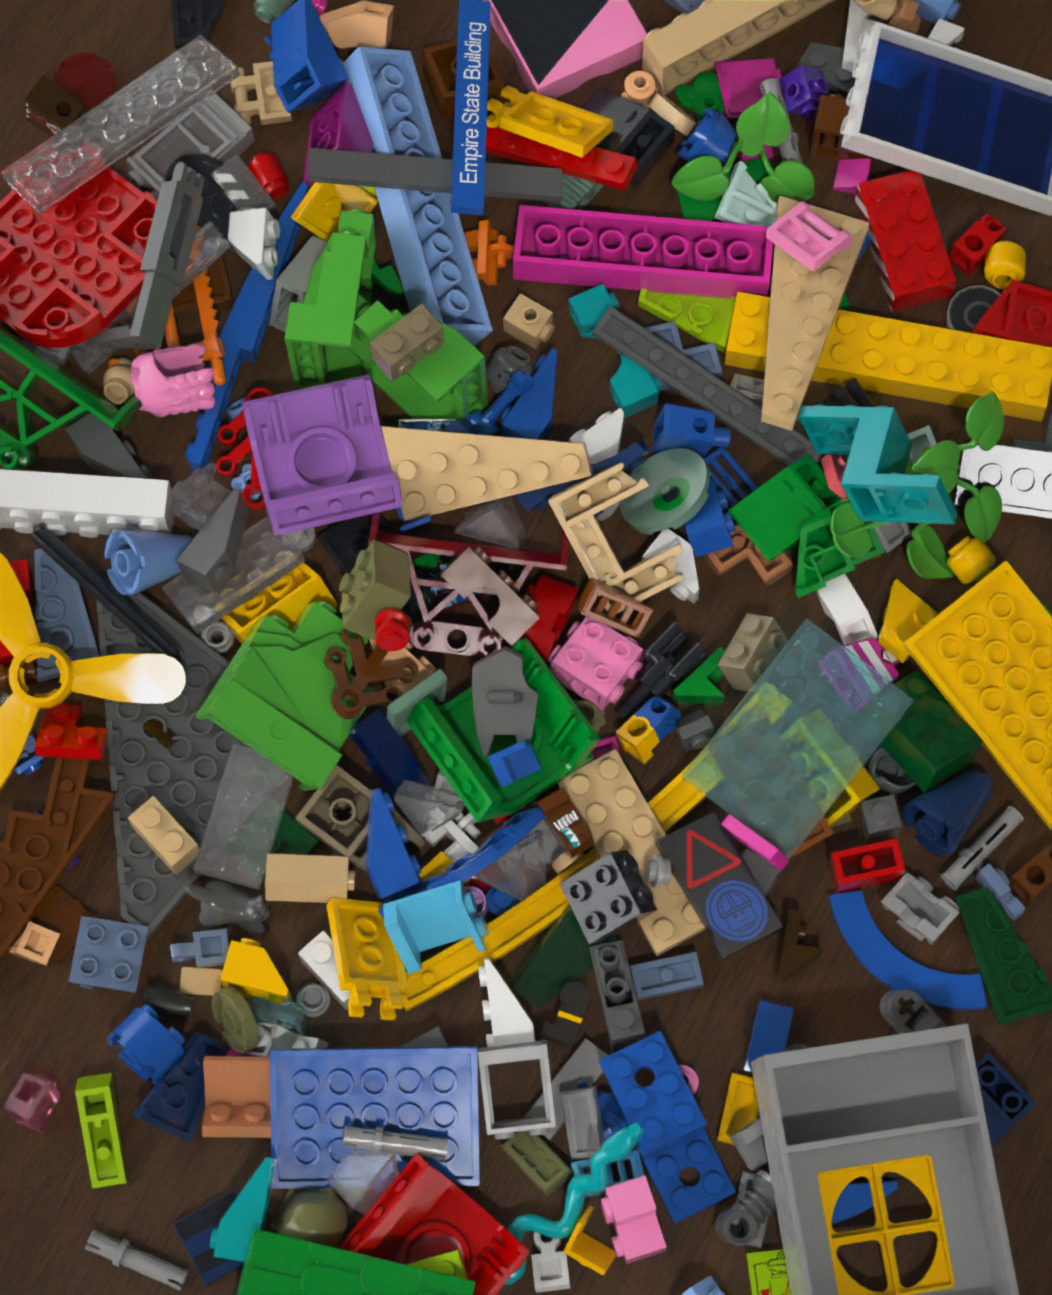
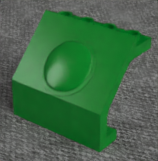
M527 638L517 640L512 649L523 655L525 680L528 686L538 693L531 744L541 765V770L507 786L500 787L488 756L517 744L516 735H494L489 755L487 757L483 756L476 730L472 687L451 701L436 706L430 697L421 699L406 720L477 823L510 815L523 808L592 760L594 756L591 751L600 740L597 733Z

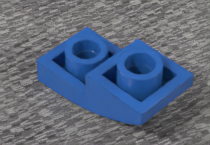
M760 999L751 1030L752 1037L743 1066L744 1070L752 1072L751 1062L763 1055L784 1052L793 1014L792 1007Z

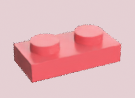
M826 454L821 459L828 487L843 499L847 495L841 482L848 459L844 456L838 458L834 454Z

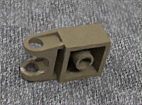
M336 765L322 788L316 790L295 819L298 824L340 856L349 857L351 864L367 872L365 861L371 790ZM347 808H350L351 818L338 821L339 817L336 811L338 809L345 811ZM396 811L390 812L395 825L399 823L402 825L408 839L406 843L422 849L426 844L424 839Z

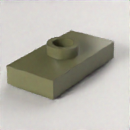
M528 1130L516 1132L515 1137L509 1138L501 1145L502 1150L546 1197L573 1175L572 1170L538 1135H529Z

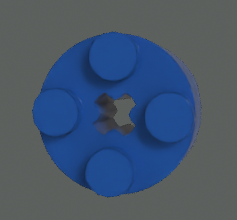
M145 1004L141 1009L135 1008L107 1037V1042L111 1048L117 1043L122 1050L118 1055L121 1060L145 1081L151 1076L152 1085H155L184 1053L182 1044L185 1039L173 1027L166 1029L159 1023V1015L150 1006Z

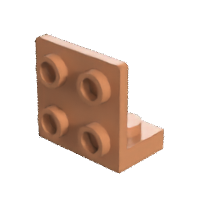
M205 1056L203 1061L205 1111L202 1122V1137L271 1138L270 1057Z

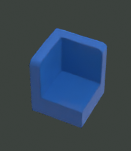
M529 738L488 756L501 788L541 770V765Z

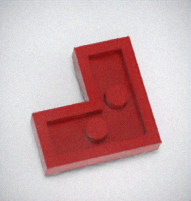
M61 703L46 710L34 746L35 754L42 757L102 760L108 741L107 728L79 727L82 718L81 705Z

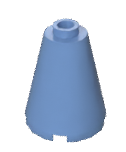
M120 530L111 533L106 542L105 559L110 558L112 569H107V573L113 587L122 595H135L181 573L182 571L176 559L193 538L188 535Z

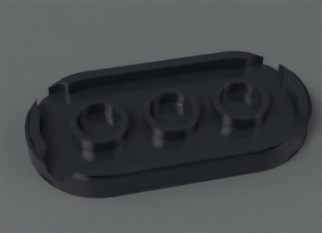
M199 153L180 156L168 168L164 182L172 180L174 168L179 162H183L188 168L190 167L196 173L204 176L205 182L201 194L203 202L197 225L216 243L219 242L220 246L226 251L240 257L228 241L230 212L239 211V208H267L272 217L276 219L273 207L262 196L211 156ZM231 174L236 182L217 183L212 175ZM244 191L249 199L230 200L225 192Z

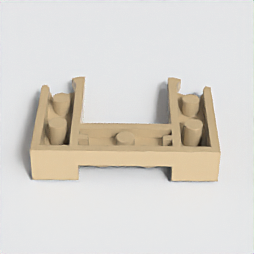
M621 462L550 497L548 502L589 579H596L638 601H642L683 580V574H676V555H683V547L679 543L631 567L623 569L594 515L649 486L648 481L643 477L637 482L622 471L625 464ZM610 598L605 606L606 611H608L613 602ZM622 604L617 613L623 611L626 605Z

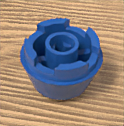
M707 107L702 112L703 120H699L690 134L685 136L680 145L683 148L677 152L678 156L686 160L685 164L702 156H715L722 163H725L732 152L733 146L731 145L736 138L737 132L721 111L717 113L710 107Z

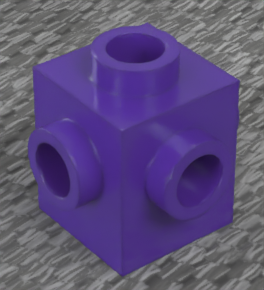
M801 65L780 78L787 112L802 116V118L817 116L821 95L829 96V87L824 78L823 71Z

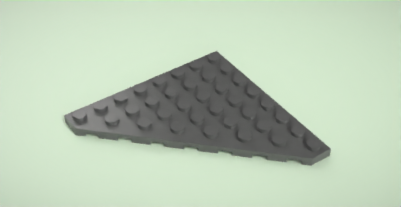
M110 583L109 586L179 648L180 654L176 659L183 665L186 673V685L182 693L173 701L166 703H133L104 699L106 728L108 732L107 744L109 748L111 792L116 796L113 803V819L117 849L121 917L129 924L148 926L147 939L149 940L187 895L185 887L187 885H195L225 850L226 845L254 816L286 778L288 773L211 720L205 719L200 721L195 717L230 663L140 592L135 595H122ZM96 599L100 656L120 653H155ZM152 719L158 720L163 724V731L165 733L168 727L177 734L172 739L178 741L170 749H165L143 729L142 725ZM152 796L160 802L193 838L201 851V854L177 875L171 871L140 837L128 820V817Z

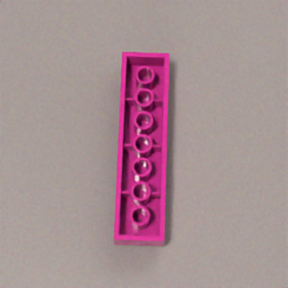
M519 205L513 255V279L593 287L603 284L605 288L639 291L641 289H648L647 291L730 299L731 296L737 297V292L768 297L773 242L766 238L769 226Z

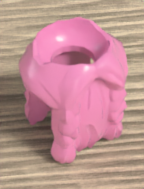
M193 343L188 346L156 349L153 352L142 354L133 360L130 368L132 371L130 378L134 387L135 397L142 404L140 410L160 418L169 414L177 415L180 412H196L198 409L208 410L214 407L215 399L213 394L215 388L210 382L213 379L214 371L212 368L204 369L205 363L202 362L204 358L201 355L206 353V348L203 344Z

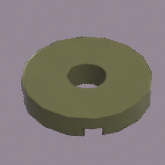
M233 987L220 989V991L213 995L212 1010L215 1022L217 1024L222 1023L226 1030L221 1032L222 1037L239 1054L254 1050L258 1045L259 1034L250 1007L242 995Z

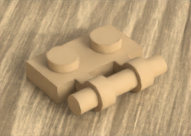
M273 61L253 64L254 75L245 76L244 68L237 67L232 70L233 79L230 81V85L236 99L234 111L244 121L252 126L251 117L258 114L260 115L261 125L292 121L291 113H287L274 87ZM256 89L257 100L248 101L247 92Z

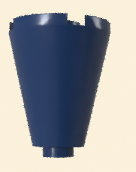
M969 769L910 800L903 807L902 816L906 827L909 828L912 825L918 833L914 837L916 841L927 851L943 857L946 853L949 856L955 852L993 794V783L990 776L982 770Z

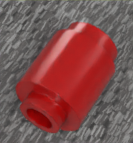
M261 152L251 159L248 171L261 196H265L268 201H275L289 192V180L275 154Z

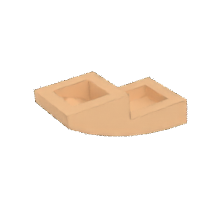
M29 921L26 929L9 953L47 966L60 934Z

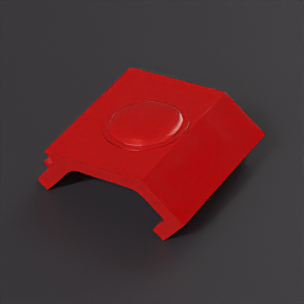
M418 1153L414 1155L338 1246L339 1249L405 1265L460 1249L468 1278L476 1282L473 1295H498L503 1284L513 1272L523 1265L525 1258L530 1253L522 1241Z

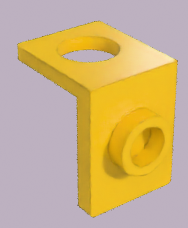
M589 1205L578 1221L563 1253L604 1276L617 1255L613 1249L582 1232L594 1207Z

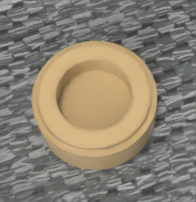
M564 852L553 861L552 867L560 875L585 856V854L581 852L573 858H569Z

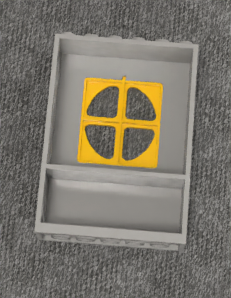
M968 1024L768 1054L751 1062L791 1295H1019ZM886 1172H893L911 1181L927 1199L932 1210L931 1216L927 1219L897 1224L890 1222L883 1191L882 1175ZM865 1177L870 1184L875 1225L866 1229L842 1233L835 1232L831 1225L832 1215L841 1192L855 1178ZM932 1231L937 1237L933 1261L919 1282L914 1286L905 1288L900 1283L893 1240L901 1235ZM871 1240L877 1241L881 1248L887 1281L886 1290L874 1292L858 1284L841 1265L837 1257V1248L846 1244Z

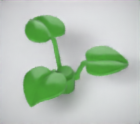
M771 92L766 93L757 103L747 108L739 116L736 123L738 141L733 143L732 152L724 167H722L719 158L715 156H702L683 166L672 179V185L675 189L693 199L701 201L716 199L728 188L729 181L725 174L730 171L738 151H741L750 157L760 154L765 169L770 174L761 181V185L768 192L769 198L777 204L780 196L805 202L815 194L814 176L805 164L799 161H785L779 164L775 170L770 165L764 144L768 146L781 145L790 133V121L786 110Z
M992 391L979 397L967 413L966 431L972 439L969 443L957 445L953 441L944 440L932 448L926 447L920 452L918 461L911 467L917 475L924 473L939 475L948 494L956 484L973 494V497L968 499L965 504V521L973 536L980 538L983 542H986L992 536L999 523L1002 513L1001 496L998 490L992 486H984L979 492L977 487L959 479L957 470L960 468L958 464L960 451L975 448L977 444L982 450L989 451L998 443L1004 427L1003 409L997 395Z
M910 456L904 475H915L911 468L913 463ZM844 503L839 505L832 514L831 533L833 534L834 543L841 553L848 557L857 558L867 554L872 547V540L867 530L889 522H870L865 524V521L859 520L852 504ZM919 523L911 531L914 539L909 541L907 545V555L911 567L920 577L926 579H949L954 577L952 570L947 565L948 557L936 532L928 526V523Z

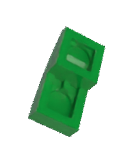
M374 259L372 281L375 288L397 305H405L404 289L392 265L379 269Z

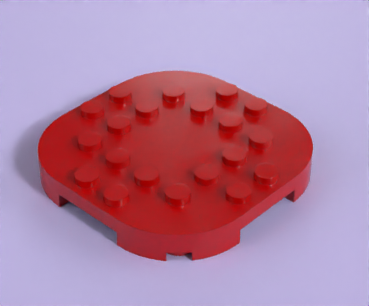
M71 150L70 155L55 157L54 153H50L25 166L19 172L23 180L0 201V322L25 341L45 348H65L91 339L104 330L140 294L145 273L140 271L157 205L156 199L148 191L143 193L110 169L101 157L86 151Z

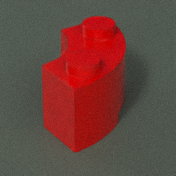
M542 575L536 585H529L526 592L539 606L535 612L540 618L518 640L527 638L545 664L548 665V659L556 648L561 633L571 615L579 589Z

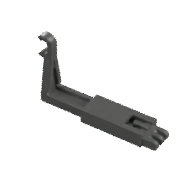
M183 162L176 164L172 180L162 182L140 268V271L145 273L132 327L126 325L102 330L91 339L70 346V353L78 358L81 357L83 348L88 343H91L89 346L90 352L97 356L101 355L104 348H161L175 287L182 286L203 202L201 194L205 178L201 174L196 173L192 168H188Z

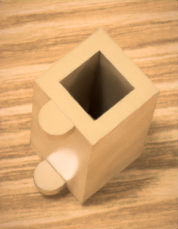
M267 853L266 901L328 903L331 897L347 899L348 890L354 891L355 870H349V857Z

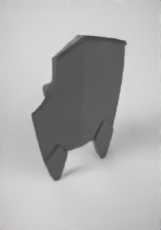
M505 646L475 662L472 669V699L476 730L482 754L486 757L490 753L494 735H516L517 743L528 738L531 742L538 693L533 691L525 680L523 655Z

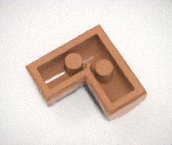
M738 524L735 525L736 531L730 533L734 546L703 555L710 568L718 576L748 559L766 585L775 583L793 567V563L785 553L769 562Z

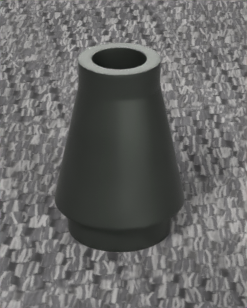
M158 983L155 986L147 984L142 1007L145 1004L150 1006L159 1016L189 1017L193 997L185 996Z

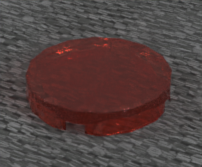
M88 52L74 54L64 59L53 77L55 84L85 107V113L95 112L105 107L113 98L116 90V78L109 62Z

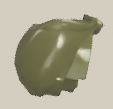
M331 1186L319 1189L291 1188L287 1192L277 1215L269 1224V1228L276 1234L336 1247L342 1241L347 1227L346 1206Z

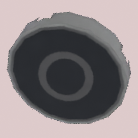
M982 285L969 286L958 291L950 300L946 313L947 328L972 333V329L1000 296V293L995 289Z

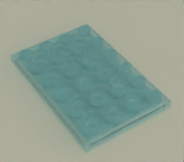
M806 618L685 771L682 778L725 812L779 849L790 860L914 700Z

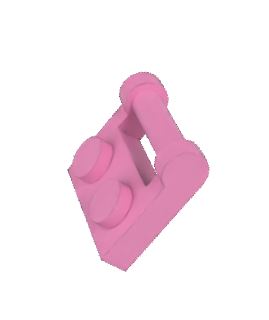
M804 201L797 204L767 228L766 232L767 239L813 272L839 251L844 252L853 240L852 235L845 230L839 231L814 213L812 207ZM804 221H805L806 223H808L810 226H812L813 228H815L817 231H819L821 234H823L824 236H826L828 239H830V241L827 240L826 238H824V237H823L822 235H820L819 233H817V232H816L815 230H813L811 227H809L808 225H806V224L804 223Z

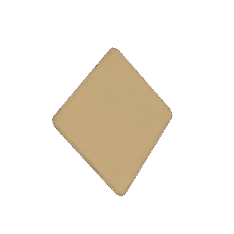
M182 967L179 992L181 994L214 995L221 989L220 978L222 970Z

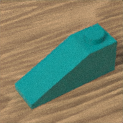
M268 1157L264 1159L220 1220L219 1228H213L210 1238V1249H215L214 1257L245 1262L252 1229L265 1230L277 1159Z

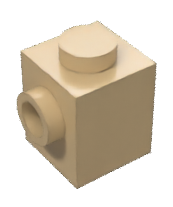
M520 293L503 318L504 331L530 347L537 349L542 341L547 342L555 329L553 325V312Z

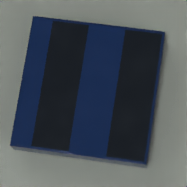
M235 1190L173 1224L206 1287L244 1266L242 1261L214 1257L215 1249H210L213 1228H219L220 1220L238 1197Z

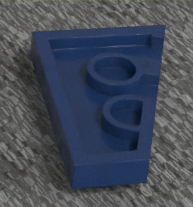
M195 1032L183 1047L184 1053L158 1080L132 1117L182 1141L191 1142L205 1106L204 1057L224 1056L228 1046L205 1034Z

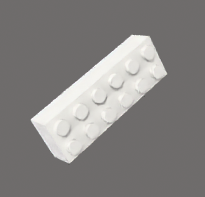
M0 469V530L1 528H12L20 533H32L37 527L44 526L53 535L62 536L66 532H73L88 538L98 537V534L110 535L120 530L173 533L176 501L169 480Z

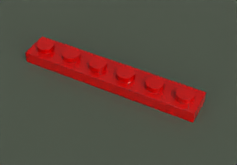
M499 126L486 128V153L537 167L562 169V174L625 191L638 167L636 158L594 147L582 158L499 128Z

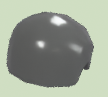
M882 747L873 752L869 762V774L882 791L891 794H901L916 785Z

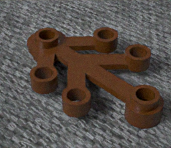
M407 615V617H408V628H407V630H408V632H410V630H411V628H412V621H411V618ZM344 628L340 638L349 647L356 678L350 685L344 667L346 655L341 649L333 648L329 650L324 658V665L332 671L337 689L331 696L332 710L341 718L352 719L362 712L363 707L380 704L387 707L394 702L387 698L386 693L394 694L396 699L402 696L401 690L394 685L387 686L383 691L362 693L367 684L399 679L403 683H410L417 676L418 667L413 661L405 660L400 665L378 668L389 651L383 650L376 645L369 658L366 659L361 640L362 635L355 633L356 639H352L347 635V631L350 630ZM330 656L338 657L340 663H333L330 659ZM402 668L410 669L412 675L404 674ZM342 700H348L352 707L349 708L343 705Z

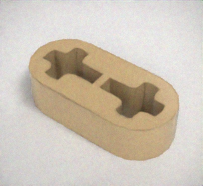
M659 92L655 94L648 105L659 116L674 125L676 130L686 136L690 134L697 124L679 106Z

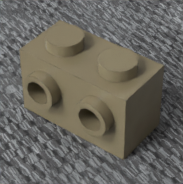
M420 304L369 343L371 357L393 382L401 375L410 372L418 362L426 356L435 353L444 344L443 327L426 307Z
M747 613L717 665L733 689L760 694L789 641L774 617Z

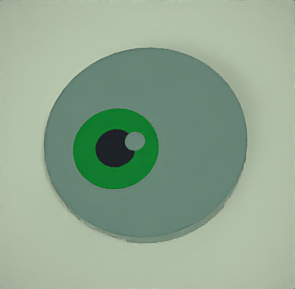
M684 448L669 449L651 456L630 475L637 482L643 477L648 481L649 486L621 500L620 510L623 517L634 530L647 535H652L656 531H662L673 527L674 530L681 527L699 512L709 496L707 490L711 471L699 454Z

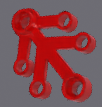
M255 388L247 394L245 402L273 396L274 393L267 388ZM243 411L228 425H223L219 428L217 436L224 446L236 444L238 433L246 427ZM226 431L233 432V437L230 440L222 438ZM246 437L227 456L218 459L216 469L222 477H232L237 471V465L252 452L249 437ZM252 453L251 483L244 488L242 497L248 508L259 511L266 506L264 498L259 503L252 502V497L255 494H262ZM225 462L232 463V468L229 471L221 470V466Z

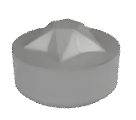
M314 527L283 534L286 547L295 553H303L310 550L316 541Z

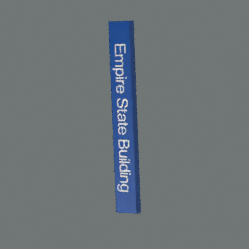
M459 0L451 213L483 215L491 1Z

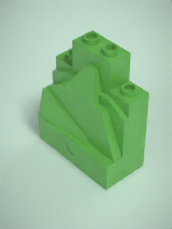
M364 210L341 211L338 233H332L320 259L315 261L304 302H290L285 343L295 388H309L358 377L362 374L360 359L348 348H351L358 294L371 305L374 289L372 271L377 239L373 214H368Z
M358 294L351 348L348 349L360 359L362 372L365 375L369 374L371 381L411 419L464 418L466 420L473 412L482 411L488 406L485 356L458 331L439 320L437 321L443 327L444 344L435 353L426 356L418 362L410 372L401 375L392 382L372 359L369 343L408 313L402 315L397 309L389 311L378 300L371 306Z
M323 601L307 604L291 630L287 629L289 627L288 623L276 615L271 617L266 615L259 618L195 716L200 721L205 719L211 720L300 781L301 784L298 788L302 791L322 788L342 756L338 752L366 708L363 707L362 712L352 719L341 718L332 710L331 696L337 689L332 671L324 665V658L328 651L338 648L345 653L346 662L344 667L350 685L356 678L355 671L349 672L353 666L350 650L340 638V634L344 629L343 621L335 615L337 613L336 609ZM347 631V635L350 638L356 639L354 632ZM362 636L361 640L364 648L369 638ZM330 656V659L333 663H340L338 657ZM367 684L362 693L375 692V690ZM342 700L343 705L349 708L352 707L348 700Z

